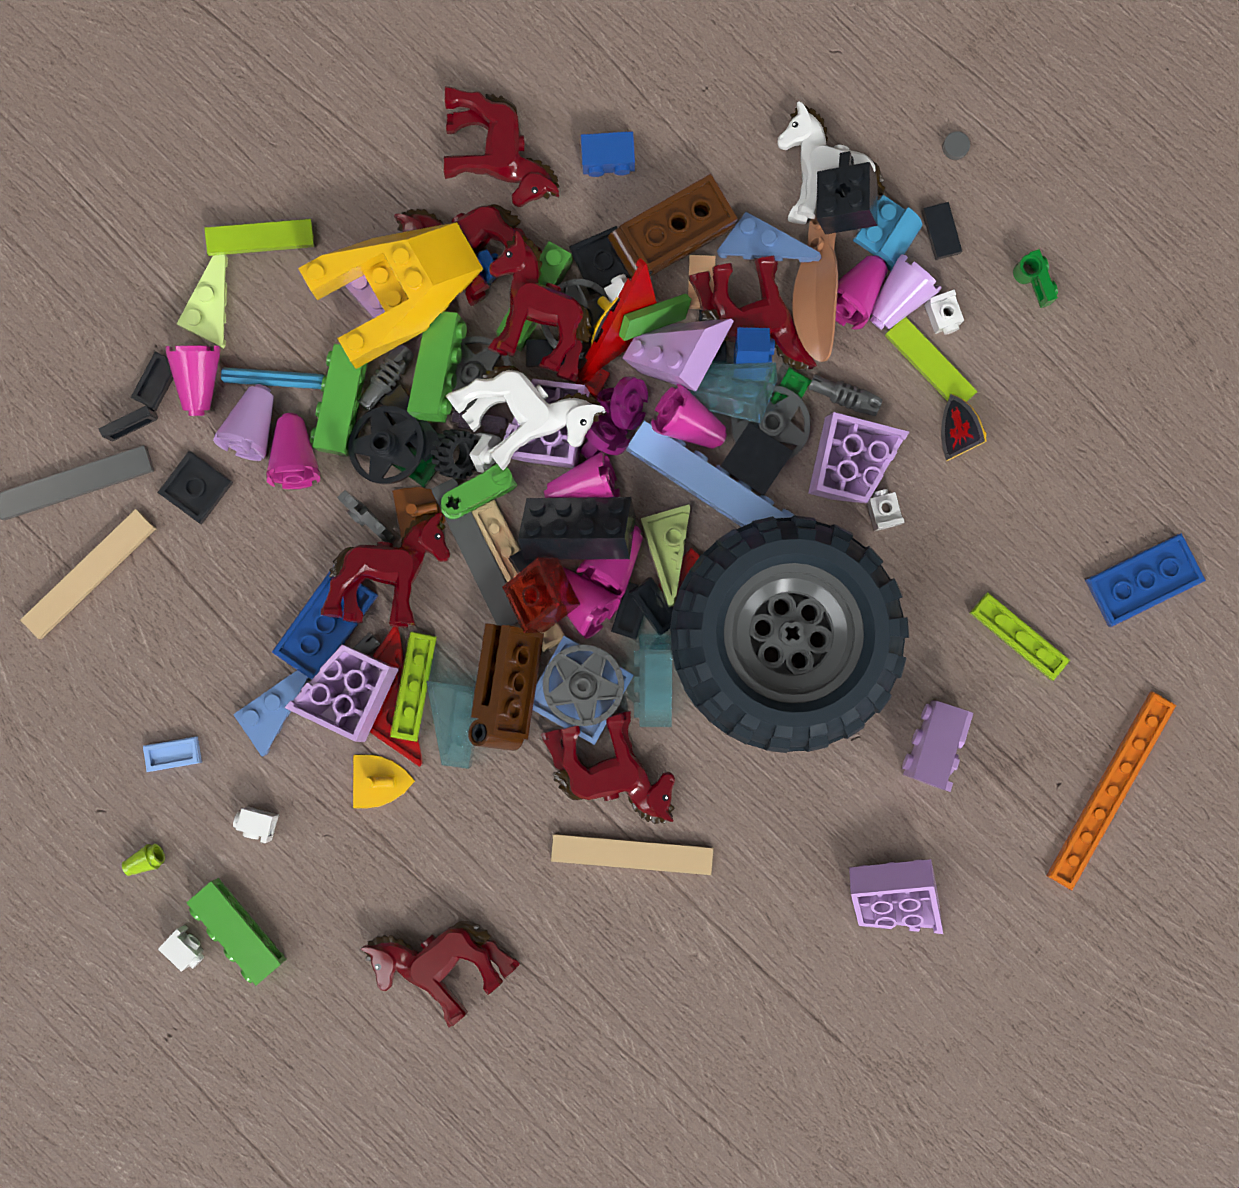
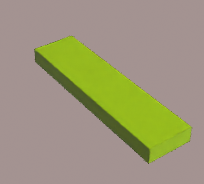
M311 219L204 228L208 256L314 247Z
M907 317L899 321L885 334V337L947 401L950 395L953 394L967 402L978 392Z
M988 592L983 595L969 612V614L1051 681L1056 679L1070 661Z
M409 632L390 737L418 741L436 636Z

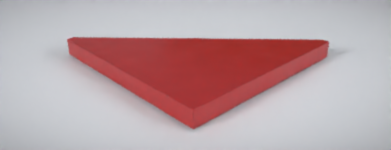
M642 258L637 260L636 266L638 268L631 280L627 279L618 295L620 301L614 311L610 310L601 327L603 332L599 340H594L586 354V364L581 369H578L577 377L581 382L628 349L633 338L624 341L619 336L624 315L657 303L648 267Z
M392 627L372 657L398 668V672L370 733L421 767L423 759L419 737L417 742L390 737L404 664L399 627Z

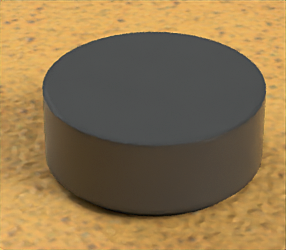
M958 131L950 133L943 142V153L951 160L962 159L970 149L968 136Z

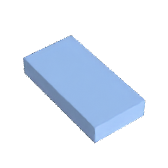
M198 736L143 746L147 772L202 763Z

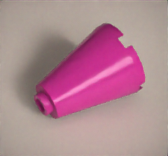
M865 257L838 280L835 318L838 324L844 326L846 323L853 325L851 329L857 330L862 329L868 322L888 271L886 263L881 257Z
M165 346L182 410L188 411V416H204L205 410H210L221 352L220 346H214V351L210 350V346H175V351H173L172 346Z
M676 384L677 389L669 388L655 408L658 416L656 420L652 418V429L658 434L711 449L721 446L727 437L725 425L684 386Z
M285 413L277 419L266 472L267 483L275 487V483L282 484V489H302L311 487L314 480L317 483L320 481V470L304 419L296 413Z
M600 452L547 483L544 495L545 498L620 497L619 488L614 489V481L617 478L607 455L604 456V452Z
M637 526L634 528L630 559H585L579 565L576 572H582V577L614 593L621 599L625 594L643 541V536L640 534L641 530Z
M565 567L554 569L547 577L549 581L547 584L548 589L579 634L586 639L599 632L603 628L601 623L606 618L610 620L620 605V599L615 594Z

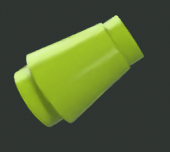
M147 844L122 862V870L127 876L158 869L165 861L164 852L158 844Z

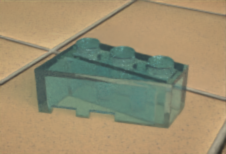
M776 362L710 365L697 391L688 390L709 411L761 423L777 383Z
M639 634V651H634V667H639V676H634V692H639V702H634V718H639V727H672L671 634H663L661 636L658 634Z
M426 681L441 765L471 768L475 746L469 740L468 731L472 722L477 720V718H471L475 687Z

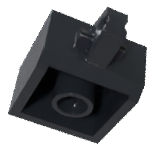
M842 152L839 154L838 168L817 171L816 219L825 235L877 226L878 185L876 174L870 162L854 164L851 152Z

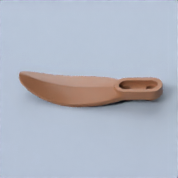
M816 213L815 219H811L809 223L807 246L820 252L821 259L819 262H801L794 285L792 311L794 324L803 347L812 358L825 362L831 355L834 341L838 266L834 253L836 233L825 235L816 219Z

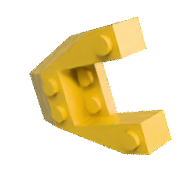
M456 222L375 237L321 255L298 269L317 300L365 275L385 312L338 338L350 362L357 369L426 331L435 318L449 307V303L459 293L461 294L483 270V267Z

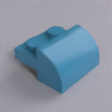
M882 195L878 200L877 226L860 229L853 241L873 254L872 256L881 257L885 261L887 269L891 271L897 259L906 253L923 224L920 217L909 207L903 209L891 199Z

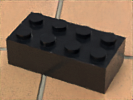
M526 498L518 536L524 559H630L636 521L632 498Z

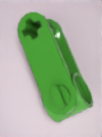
M496 464L484 473L445 493L441 499L442 513L449 519L460 518L493 499L506 495L518 485L508 467L503 471ZM452 500L453 503L459 502L458 509L448 508L449 501Z

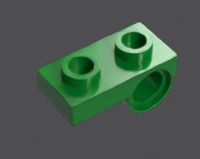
M1040 249L1025 255L1013 269V276L1021 284H1032L1039 306L1043 308L1051 305L1058 298V288L1048 273L1049 264L1047 258L1042 256ZM1023 265L1031 266L1033 274L1025 272Z

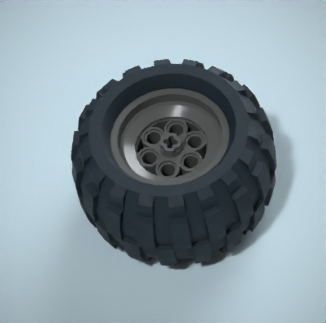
M796 515L788 518H774L772 516L755 520L736 530L733 529L716 540L712 546L701 554L687 573L678 591L671 617V653L675 670L678 673L684 691L694 706L709 722L728 736L744 744L766 751L781 753L793 751L810 752L827 748L829 744L843 738L848 739L862 730L865 723L875 713H880L891 699L892 694H890V691L896 679L902 677L907 660L906 657H903L905 638H909L908 617L904 618L900 598H903L895 578L891 579L881 565L883 560L870 546L865 547L855 540L853 533L835 524L830 526L817 522L812 517ZM776 600L786 602L788 609L784 615L775 613L773 606ZM805 605L814 609L815 615L811 621H806L801 616V610ZM759 620L766 621L769 625V632L765 636H760L755 631V625ZM795 627L796 631L794 634L797 637L796 640L793 638L787 640L785 638L787 636L785 629ZM813 632H819L823 636V644L818 648L813 647L810 643V636ZM768 647H773L778 652V658L772 663L767 662L764 658V651ZM797 652L805 657V663L801 668H795L791 663L792 656Z

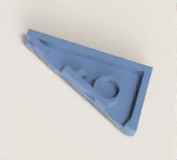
M748 212L744 213L717 250V254L721 258H727V255L743 256V259L752 260L754 258L774 255L776 261H783V258L799 259V262H819L821 259L820 252Z
M298 670L233 714L262 757L270 751V746L277 734L280 733L285 719L291 713L290 710L284 707L297 697L305 683L309 680L307 676Z

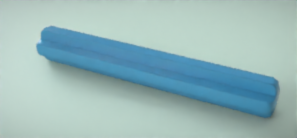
M224 367L221 370V380L225 383L321 389L324 377L323 374Z

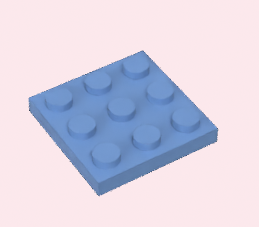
M564 635L551 660L564 649L581 644ZM576 651L566 656L582 665L593 652ZM606 659L602 677L618 684L616 672ZM556 666L553 667L549 678V692L563 682ZM620 667L623 674L625 692L634 674ZM545 669L536 685L533 711L564 728L575 726L561 720L549 708L543 693ZM615 699L597 700L595 718L605 713L614 703ZM574 703L556 706L565 715L580 720ZM606 720L590 726H579L581 732L579 737L595 745L607 724Z

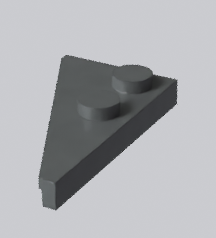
M344 490L337 497L349 509L347 513L356 523H359L362 527L367 525L384 542L392 543L397 539L360 500Z

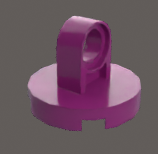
M627 376L623 377L615 388L601 390L597 395V400L607 413H611L615 426L620 429L634 430L645 417L646 412H642L643 403H648V390L642 379Z
M611 414L599 415V422L592 423L585 435L588 441L580 450V453L586 459L593 457L601 451L610 455H620L630 443V439L627 440L625 436L628 433L627 429H620L615 426Z

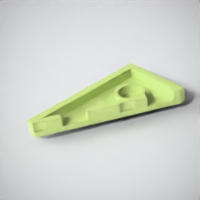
M227 255L212 256L177 325L224 349L226 346V340H224L225 306L227 305V283L225 282L228 257Z
M689 504L641 518L640 521L668 607L674 606L676 601L690 514Z

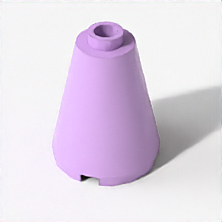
M903 254L897 259L871 312L872 317L870 321L880 330L884 327L887 329L893 327L936 295L942 288L940 285H934L936 280L916 262H913L911 265L905 262L908 257Z
M256 384L255 387L250 386L215 433L213 439L215 444L225 451H228L230 447L237 451L236 456L253 461L264 459L267 453L274 396L270 393L271 390L260 384Z

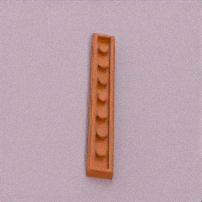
M1155 692L1148 694L1047 873V877L1069 890H1073L1177 705Z

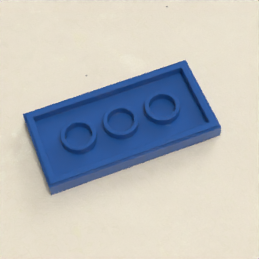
M1182 533L1085 579L1108 627L1123 622L1206 581Z
M330 571L272 651L273 654L311 680L320 672V668L339 647L345 644L359 624L344 621V613L342 618L321 615V609L330 591V581L333 579L329 577ZM361 584L356 596L358 607L363 612L364 617L378 595ZM342 597V601H341L342 611H344V599H343V597Z

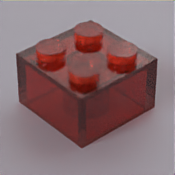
M537 558L502 587L524 633L546 632L581 605L558 558Z

